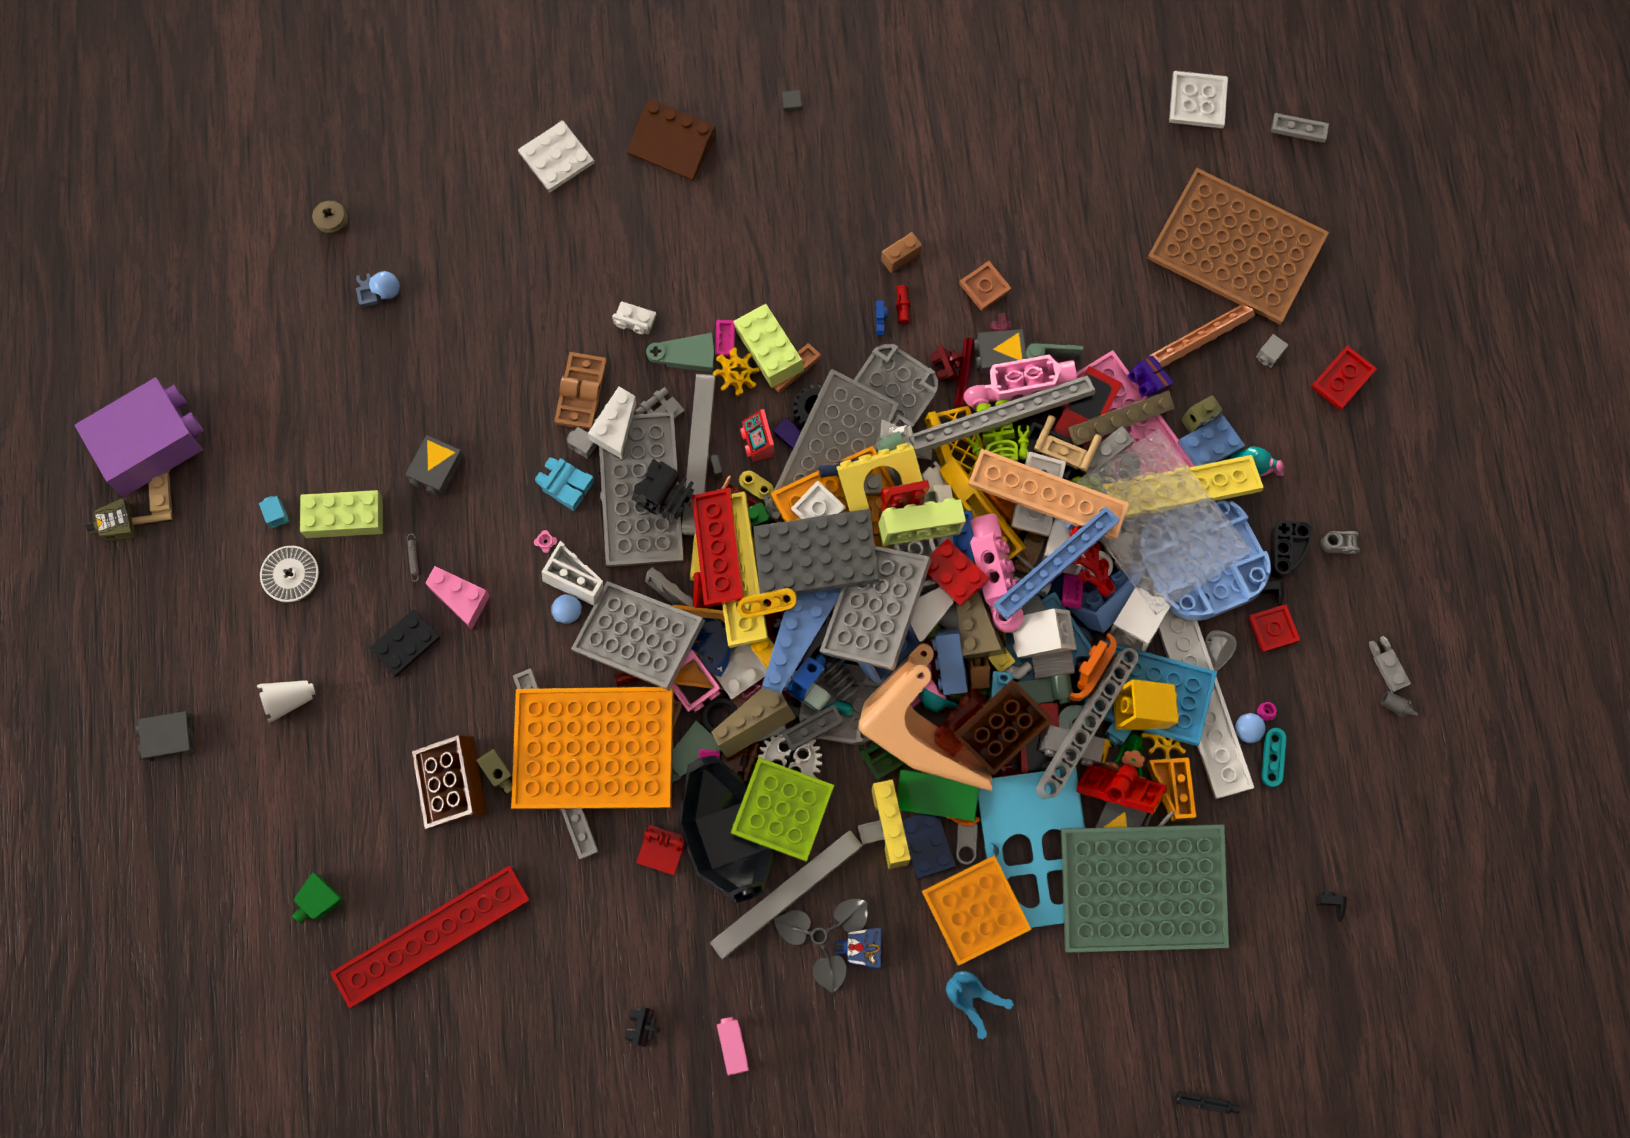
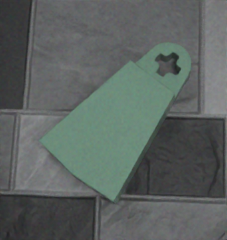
M712 333L652 343L646 350L647 357L651 362L666 364V367L713 372L715 354ZM654 349H658V352H661L656 357L653 354Z
M695 721L672 750V785L686 776L688 764L698 759L700 748L717 750L720 754L722 753L712 734L697 721Z

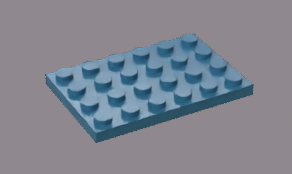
M1101 640V641H1103V642H1105V643L1108 644V645H1107V648H1108V647H1109V643H1108L1107 641ZM1116 644L1115 654L1129 647ZM1134 649L1138 654V661L1125 684L1133 679L1174 684L1177 694V711L1179 713L1178 723L1168 729H1145L1141 731L1199 746L1217 671ZM1124 654V659L1126 662H1128V658ZM1115 670V671H1114V674H1115V676L1118 678V677H1119V674H1118V672ZM1105 686V692L1109 695V689ZM1089 694V695L1085 698V702H1084L1083 707L1085 706V704H1086V702L1088 701V699H1089V697H1090L1091 694ZM1095 703V707L1099 711V704ZM1112 704L1103 720L1115 723L1114 704Z

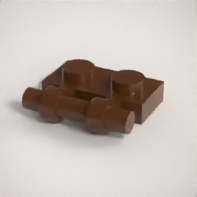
M753 743L751 749L744 748L729 758H726L724 753H722L721 761L736 774L742 773V779L749 783L754 771L755 760L758 759L760 744ZM743 756L748 757L745 767L740 766Z

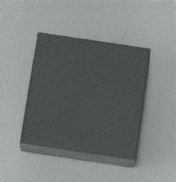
M800 90L782 92L784 111L802 109Z
M713 455L711 456V463L715 479L717 480L721 479L723 475L719 457Z

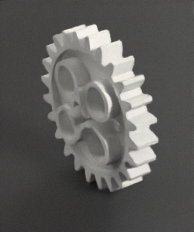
M780 733L777 737H770V742L764 740V744L767 747H760V751L764 754L758 755V758L760 757L773 763L778 761L786 767V758H790L792 751L790 749L787 752L780 751L779 746L786 743L783 735ZM815 739L796 749L793 755L794 762L790 763L789 769H799L801 773L816 778L814 773L820 774V770L816 766H822V762L817 761V759L822 758V754H816L820 747H813L816 743ZM804 750L809 756L806 759H800L797 756L798 752Z

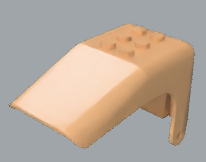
M919 644L864 702L859 729L863 735L915 770L992 791V773L954 735L931 723L911 706V702L931 679V672L927 665L934 656L933 648L930 645ZM926 651L927 655L922 656L920 653ZM921 672L924 674L923 678L918 677Z

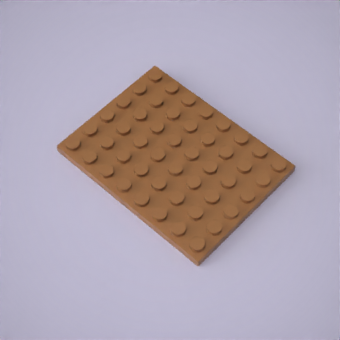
M1196 168L1147 259L1239 305H1247L1255 313L1281 325L1329 232Z

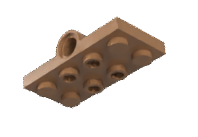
M569 352L565 375L560 383V397L554 420L555 424L575 428L578 426L581 429L587 430L592 428L607 358Z

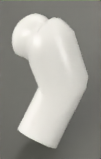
M1026 661L1020 667L1010 665L1003 672L1013 673V679H1021L1033 668Z

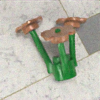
M1129 735L1127 741H1124L1114 762H1104L1101 767L1118 772L1120 767L1117 764L1122 757L1123 763L1138 767L1139 778L1146 779L1143 777V762L1145 761L1143 756L1144 748L1142 747L1143 738L1138 735Z

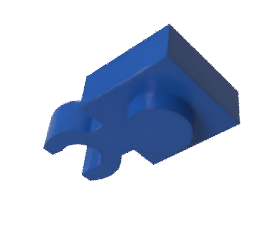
M884 300L876 301L875 308L876 336H884V318H887V307H884Z

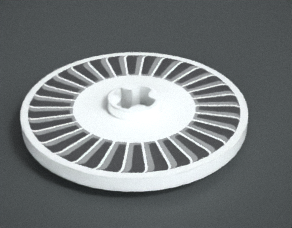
M284 546L274 550L264 560L260 570V581L265 592L273 599L286 603L296 602L308 596L315 588L319 578L317 561L310 552L298 546ZM292 571L294 575L287 577L286 572Z

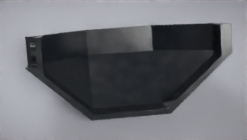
M716 755L701 757L688 764L678 824L695 874L735 903L751 900L764 893L776 850L730 834L748 784Z

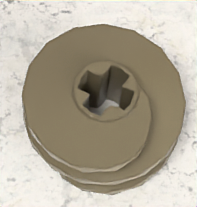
M336 201L322 202L313 210V221L322 232L334 233L344 228L348 223V215L344 207Z

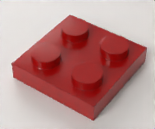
M1287 604L1255 613L1248 617L1262 653L1300 641Z

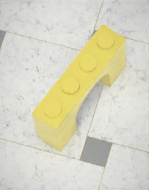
M908 443L896 446L897 449L891 451L889 449L880 450L874 456L869 454L863 455L857 461H843L840 463V466L836 467L849 512L869 509L864 491V480L867 474L878 466L894 468L900 475L902 485L923 481L912 445H908Z
M893 780L874 783L871 792L875 810H878L885 841L884 851L888 869L907 866L911 858Z

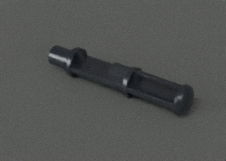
M1177 1092L1175 1097L1177 1104L1226 1114L1231 1112L1239 1114L1241 1109L1240 1105L1232 1104L1230 1101Z

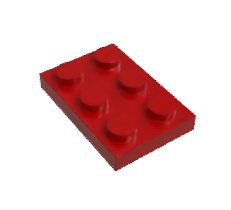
M1347 345L1313 383L1311 388L1341 411L1377 368Z
M946 539L928 556L932 561L927 576L960 607L990 580L949 539Z

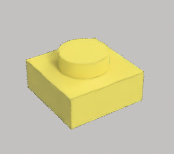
M1006 648L1007 654L987 657L998 672H1003L1015 662Z

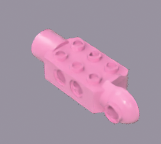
M1050 355L993 365L990 370L991 384L973 386L966 390L963 398L976 411V407L982 403L992 404L999 400L1013 401L1076 380L1077 374L1074 360L1057 363Z
M997 514L979 516L970 520L973 532L970 544L976 566L990 579L982 587L985 601L990 606L994 626L1001 632L1011 633L1022 625L1024 619L1022 608L1007 621H1004L1003 616L993 607L998 599L1018 583L1013 576L1015 571L1013 562L1008 557L1010 552L1009 546L1002 537Z

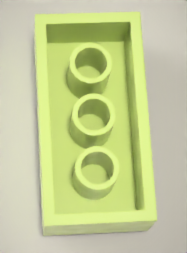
M767 304L733 321L738 336L748 352L752 354V358L771 388L804 371L801 357Z
M378 490L301 495L300 532L305 538L383 534V497Z
M948 498L939 503L929 501L919 506L909 504L900 509L896 507L887 508L882 512L878 527L882 546H890L960 535L966 520L961 499Z

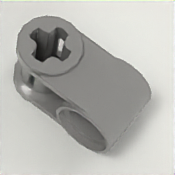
M1331 531L1322 538L1320 547L1326 553H1359L1360 548L1357 546L1359 533L1356 531ZM1328 539L1333 540L1335 545H1331Z

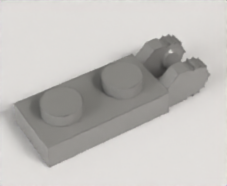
M1382 636L1379 640L1385 651L1380 654V649L1375 641L1369 642V647L1374 656L1373 659L1391 693L1411 685L1387 638Z

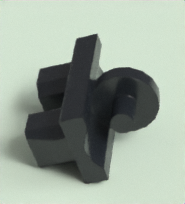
M645 1007L631 1009L629 1018L632 1021H637L635 1029L628 1028L626 1030V1040L631 1041L634 1045L646 1047L647 1040L653 1038V1033H660L661 1028L655 1027L657 1019L653 1018L654 1010Z

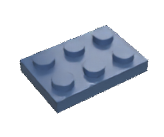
M1224 415L1182 437L1178 441V444L1194 466L1219 462L1243 449L1245 446Z

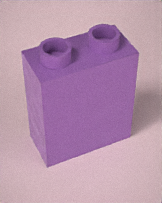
M156 377L74 425L106 482L122 498L149 483L152 478L164 474L203 450L196 438L197 435L204 432L201 425L191 412L183 416L179 408L187 404L183 395L175 384L166 389Z

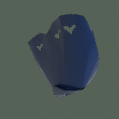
M703 618L705 622L695 640L699 641V646L694 642L691 649L700 653L705 667L711 673L720 677L725 672L736 647L730 648L728 646L724 621L717 618ZM708 657L714 658L712 664L710 663Z

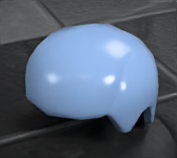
M383 271L370 278L369 286L371 292L379 294L381 299H392L398 295L400 284L392 273Z
M564 594L559 596L551 606V614L557 622L569 624L576 621L581 615L582 605L578 598L572 595Z
M1243 714L1235 724L1236 735L1241 741L1246 743L1258 742L1265 734V723L1257 714Z

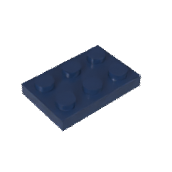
M919 814L902 820L911 862L917 879L956 867L939 816Z

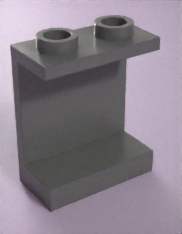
M184 711L138 719L136 734L140 739L138 754L142 759L149 762L152 761L151 757L184 752L187 755L195 754L192 715Z

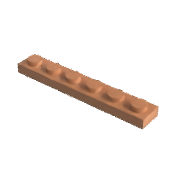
M1240 305L1149 356L1153 355L1161 367L1168 366L1176 359L1184 357L1194 349H1198L1221 334L1231 331L1239 324L1247 322L1248 319L1255 316L1254 310L1247 305Z

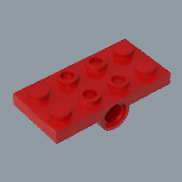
M928 480L881 489L882 506L879 511V517H881L885 509L890 507L900 509L909 504L922 505L930 488Z
M1128 764L1122 765L1118 772L1096 765L1089 766L1076 788L1077 793L1151 814L1155 813L1167 791V785L1139 778L1137 770Z

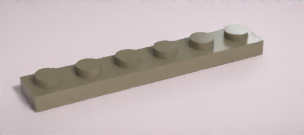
M1164 391L1070 426L1068 429L1073 445L1077 446L1093 440L1096 434L1104 436L1116 431L1121 426L1125 428L1175 408L1170 391Z

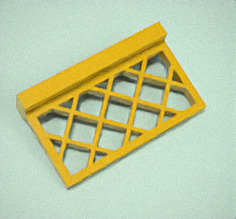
M969 405L939 413L934 411L928 413L924 421L927 429L941 425L939 419L941 417H946L953 421L957 419L958 413L965 412L966 416L971 415ZM973 435V438H972L971 441H974V439H975V441L977 440V439L975 438V435ZM967 437L961 439V440H963V441H965V442L968 443V438H967ZM957 440L955 444L948 443L934 449L941 468L953 458V450L962 453L963 457L958 463L962 468L969 471L968 475L971 476L977 462V457L968 452L971 447L970 445L965 451L956 446L959 441ZM965 456L975 461L972 468L962 463Z

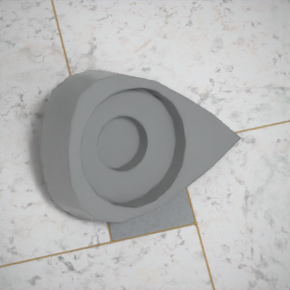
M1211 631L1204 641L1214 671L1220 670L1236 650L1237 642L1235 637L1224 631Z

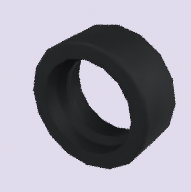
M717 698L705 706L702 720L706 730L711 733L715 729L710 722V714L715 708L719 706L726 707L732 713L738 709L732 701L726 698Z

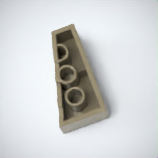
M982 589L973 595L962 607L956 603L962 656L971 660L1007 654L1000 639V634L992 622V614L989 611Z
M761 688L711 733L726 758H729L796 717L783 693L780 694Z

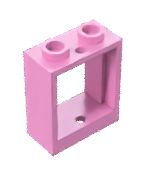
M694 650L689 652L681 669L695 660L714 688L691 704L674 681L672 685L674 693L688 712L692 710L697 712L705 706L703 704L708 698L713 700L720 695L719 690L722 689L721 685L705 667L702 659Z
M733 1017L721 1019V1024H717L727 1074L730 1076L749 1071L739 1021L734 1020Z

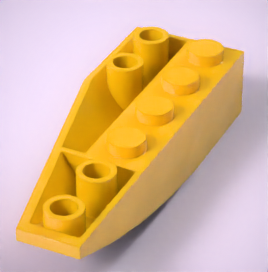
M954 457L939 469L945 484L951 485L952 497L955 500L961 499L963 511H972L973 519L987 514H997L1002 537L1009 546V560H1013L1027 548L983 492L968 486L970 476Z

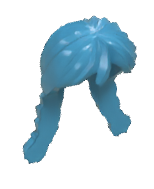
M959 971L955 973L946 985L948 998L955 1007L968 1015L969 1019L977 1027L979 1039L987 1037V1032L982 1019H980L976 1009L973 1007V998L980 997L986 1002L1004 1006L1006 1009H1011L1014 1005L1012 1000L1001 999L991 991H988L983 987L981 981L970 972Z

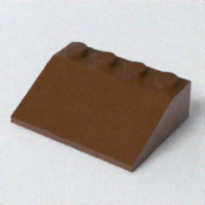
M649 98L639 118L627 154L693 181L716 137L715 125Z
M1012 679L953 735L995 775L1053 720Z
M457 735L412 751L425 829L465 821L487 814L473 736Z

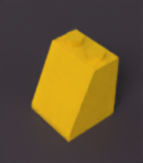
M1134 679L1123 685L1113 702L1116 730L1168 729L1177 724L1179 713L1177 711L1175 685Z

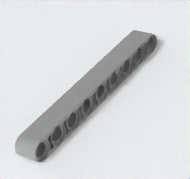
M696 374L685 487L687 488L690 481L694 483L692 487L694 489L693 495L706 493L716 376L707 374ZM692 497L688 503L684 502L682 535H695L696 533L693 507L689 506L692 503Z
M1127 648L1114 655L1037 784L1036 793L1040 798H1053L1061 792L1138 661V654L1134 649ZM1124 654L1127 656L1128 662L1125 661ZM1115 670H1116V671L1118 672V674H1119V677H1118V678H1117V677L1115 676V674H1114V671H1115ZM1105 686L1109 689V695L1105 692ZM1095 703L1099 704V711L1096 709ZM1086 719H1088L1090 722L1089 727L1085 723ZM1076 735L1080 738V744L1076 741ZM1066 751L1070 754V760L1066 758ZM1056 768L1061 772L1060 777L1056 774ZM1046 785L1050 786V794L1046 791Z
M851 830L845 833L710 942V945L722 960L725 959L863 847L861 842Z

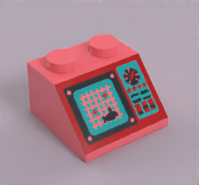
M762 409L742 421L743 428H740L742 439H746L748 444L745 446L747 457L751 456L752 462L774 457V443L765 411Z

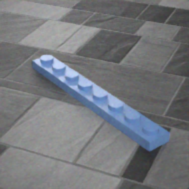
M1107 507L1102 509L998 599L993 607L1008 620L1113 529L1120 519Z

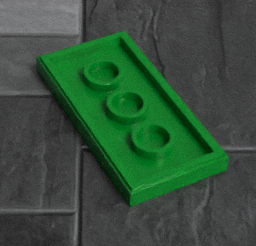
M900 770L897 794L900 810L970 821L976 820L979 796L978 787L929 773Z

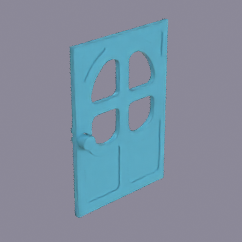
M1076 767L1059 795L1049 799H1042L1036 793L1037 784L1045 771L992 778V791L979 788L978 803L986 858L995 855L1007 880L1011 876L1034 874L1036 876L1039 904L1034 908H1026L1019 903L1030 928L1064 923L1063 903L1054 904L1051 902L1047 882V873L1049 871L1062 869V859L1045 860L1042 837L1051 829L1085 828L1080 793L1076 792L1078 784ZM1059 769L1056 770V774L1058 777H1060L1061 775ZM1046 785V791L1050 794V786ZM1015 834H1022L1028 837L1031 842L1033 861L1029 864L1006 865L1002 852L1005 841Z

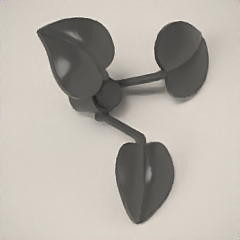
M849 899L841 902L834 911V918L840 923L826 930L816 928L812 932L808 931L811 926L810 918L805 912L800 910L789 911L774 919L777 931L788 943L801 945L806 941V934L811 935L813 943L821 946L826 958H819L815 962L813 976L821 986L831 993L837 991L843 984L847 973V966L841 956L834 955L830 957L825 947L830 938L829 932L843 926L846 932L861 931L865 927L868 918V902L865 900Z

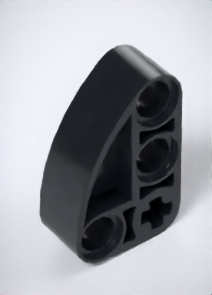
M1283 520L1278 522L1272 529L1270 571L1274 578H1285L1306 555L1312 539V527L1308 523ZM1297 530H1302L1305 536L1299 535ZM1278 547H1283L1285 549V553H1281L1278 550ZM1277 565H1282L1285 568V572L1280 571Z

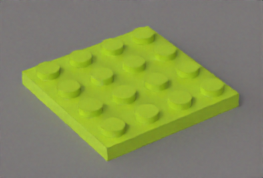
M759 757L730 834L807 862L834 785Z

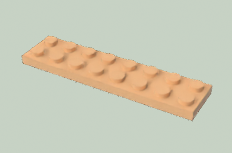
M982 448L968 483L970 487L1075 526L1080 525L1083 527L1102 509L1107 507L1120 519L1119 523L1104 535L1113 540H1116L1129 505L1125 501Z

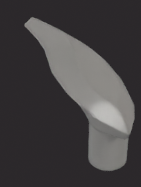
M767 493L764 494L765 506H767L770 499ZM766 507L771 519L777 523L782 522V517L778 511H773Z

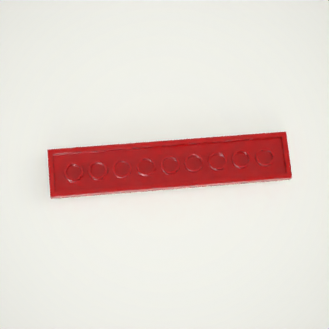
M509 865L330 972L347 1006L349 1009H352L528 903L530 899L512 867Z

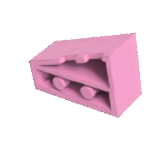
M434 566L426 581L429 589L472 630L490 597L488 592Z

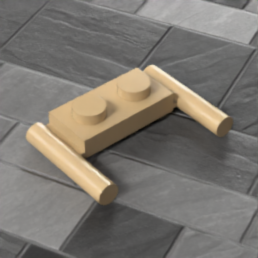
M1049 415L1034 450L1041 452L1044 456L1066 461V465L1076 469L1080 468L1082 471L1087 472L1102 437L1096 434L1088 451L1049 435L1056 419L1054 416Z
M170 470L152 478L148 483L150 512H152V515L132 517L133 525L173 519Z

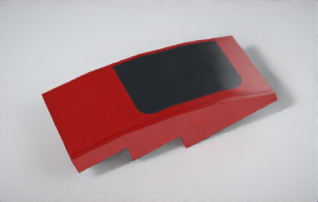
M1089 366L1083 377H1089L1095 388V394L1068 403L1053 431L1071 439L1068 427L1107 413L1123 383ZM1092 440L1081 444L1085 446L1084 450L1088 449Z
M1038 703L1053 720L1049 725L1059 727L1058 703ZM1041 732L1019 752L1020 772L1023 774L1046 771L1053 757L1044 755L1045 752L1038 751Z

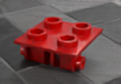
M649 825L644 833L645 838L636 863L675 875L685 845L683 836Z

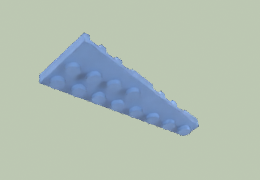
M842 588L798 594L794 607L785 610L762 685L763 689L780 694L783 692L806 651L831 613Z

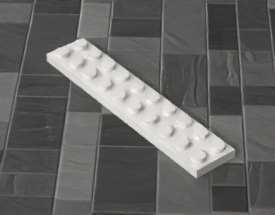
M1168 610L1158 629L1167 658L1214 671L1198 622L1180 618ZM1217 677L1200 744L1197 746L1215 800L1254 788Z

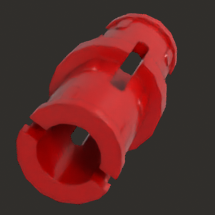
M899 285L896 287L898 323L908 324L910 323L909 308L911 307L908 299V286Z

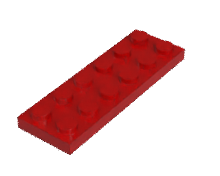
M730 488L692 495L705 607H712L740 601L744 598L731 490Z

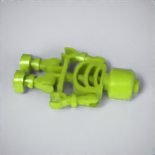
M999 400V401H997V402L995 403V406H998V405H1001V404H1004V403H1007V402H1010V401H1009V400ZM989 403L979 404L976 407V411L980 412L989 409L991 405ZM1012 422L982 432L984 444L991 443L985 450L1019 462V459L1026 460L1027 447L1029 446V426H1026L1027 430L1024 434L1021 432V426H1018V435L1020 437L1018 445L1016 442L1008 440L1015 438ZM975 434L976 443L970 440V436L968 437V443L973 448L974 456L978 459L983 447L980 446L979 435Z

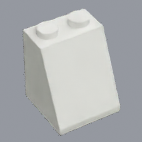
M1054 518L1041 562L1070 538L1069 533L1071 530L1067 528L1064 521ZM1071 564L1063 573L1078 575L1083 566L1081 564Z
M940 587L918 599L910 624L920 643L926 640L954 605L953 599Z
M1135 587L1114 622L1110 634L1115 638L1116 644L1145 652L1167 615L1170 606L1164 600L1154 598L1146 590Z
M1053 608L1023 615L1022 625L1014 632H1011L1014 635L1015 641L1013 645L1014 652L1019 658L1076 650L1070 610Z

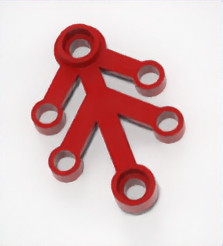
M1078 525L1072 528L1069 533L1070 537L1082 527ZM1096 542L1084 553L1086 558L1080 556L1072 564H1081L1087 568L1079 572V579L1083 583L1091 582L1097 586L1100 594L1108 597L1114 592L1115 586L1113 581L1108 578L1109 562L1105 558L1099 560L1100 545Z

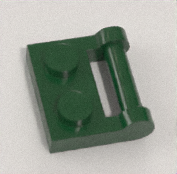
M874 743L866 749H860L858 752L876 781L902 767L905 763L888 751L871 760L869 755L882 748Z

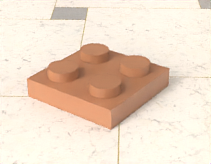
M990 261L959 281L960 286L981 311L1011 292L1012 289Z

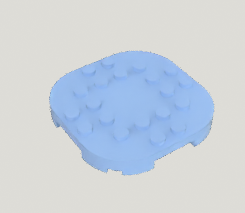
M1217 500L1174 509L1164 514L1160 512L1153 516L1144 526L1138 541L1139 560L1142 567L1146 568L1145 572L1158 598L1164 600L1170 606L1169 611L1174 615L1187 620H1206L1251 602L1265 587L1271 570L1267 551L1263 552L1247 522V514L1236 503Z

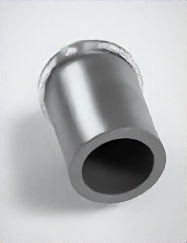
M1389 691L1383 695L1380 705L1396 713L1399 717L1406 718L1411 715H1418L1414 711V705L1411 700L1402 698Z

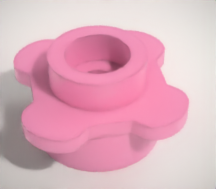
M544 530L534 540V544L539 546L544 553H548L550 548L557 544V539L552 537L547 530Z

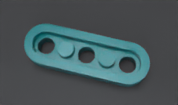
M1279 728L1270 729L1266 733L1264 740L1261 779L1264 785L1270 788L1277 787L1283 781L1286 734ZM1272 736H1276L1278 741L1273 742ZM1270 755L1276 757L1275 762L1270 760ZM1273 775L1274 781H1270L1268 776Z

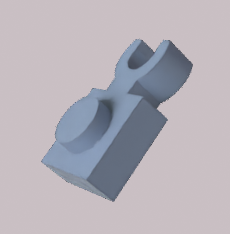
M369 273L366 274L367 279L365 281H361L359 275L356 277L358 284L361 286L356 288L361 308L379 304L377 294H373L369 286L371 278Z

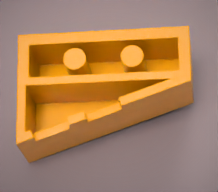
M1189 757L1149 760L1145 765L1152 780L1167 785V791L1162 802L1168 814L1170 811H1174L1170 818L1171 821L1181 822L1195 819L1196 811Z

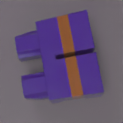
M1153 355L1140 361L1127 376L1131 382H1137L1140 386L1139 393L1142 397H1150L1167 391L1174 384L1168 374L1162 370L1163 368Z

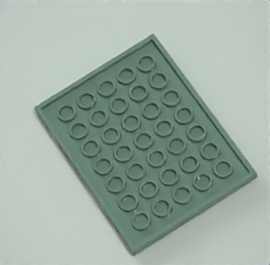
M1223 824L1061 829L1065 952L1229 948L1225 829Z

